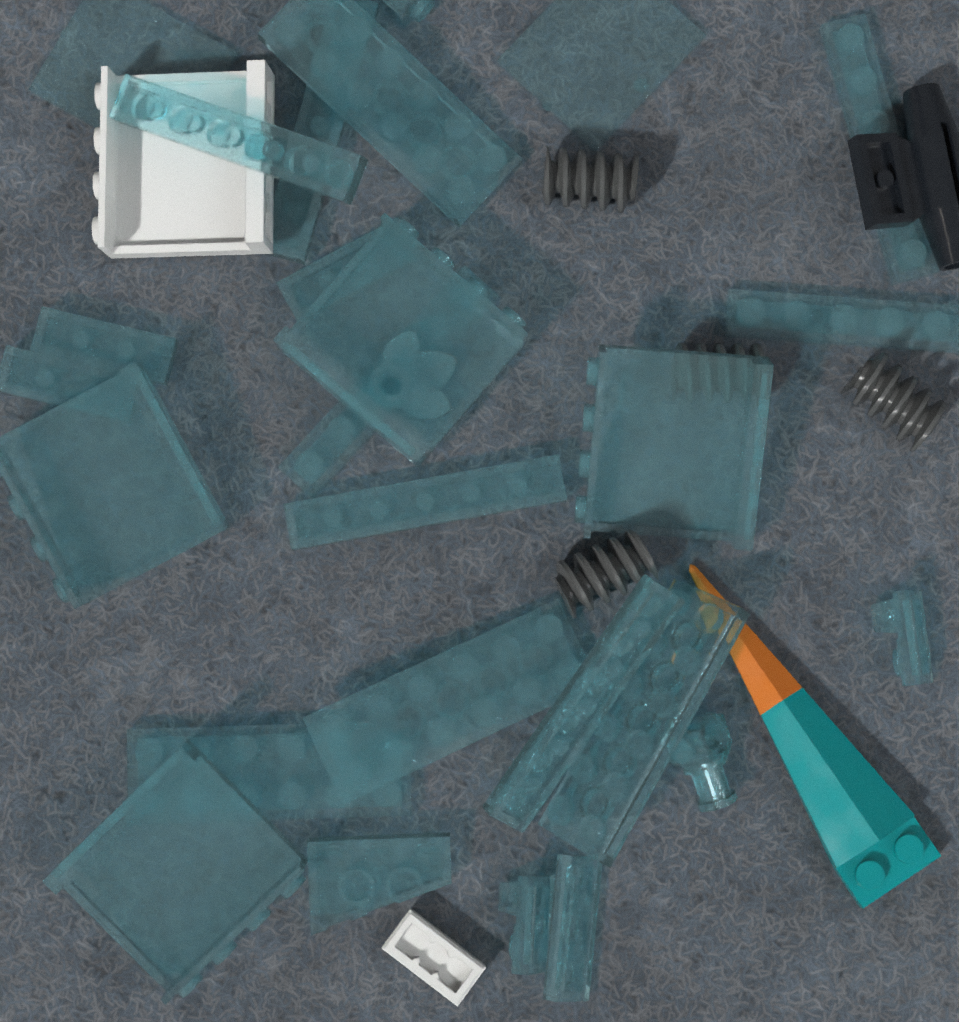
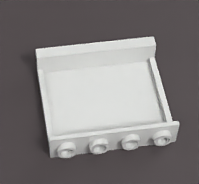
M247 60V71L116 76L108 66H101V82H97L94 89L96 107L100 110V127L94 129L93 136L95 151L99 155V172H94L93 192L98 200V217H94L92 220V237L98 248L111 259L273 254L275 75L266 60Z

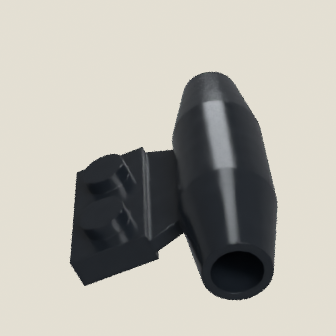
M926 83L909 88L903 93L904 138L897 136L896 132L857 134L847 142L865 230L905 227L919 218L939 270L949 271L959 269V132L940 85L937 83Z

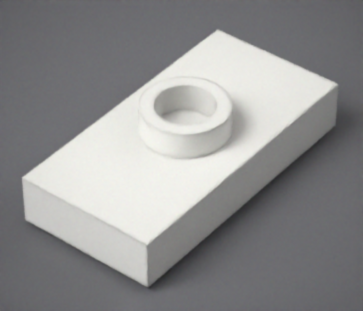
M412 908L408 910L381 947L457 1007L486 969V965Z

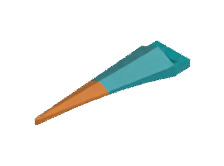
M690 564L689 573L754 701L834 870L861 909L865 908L940 858L941 854L914 817L915 814L699 569Z

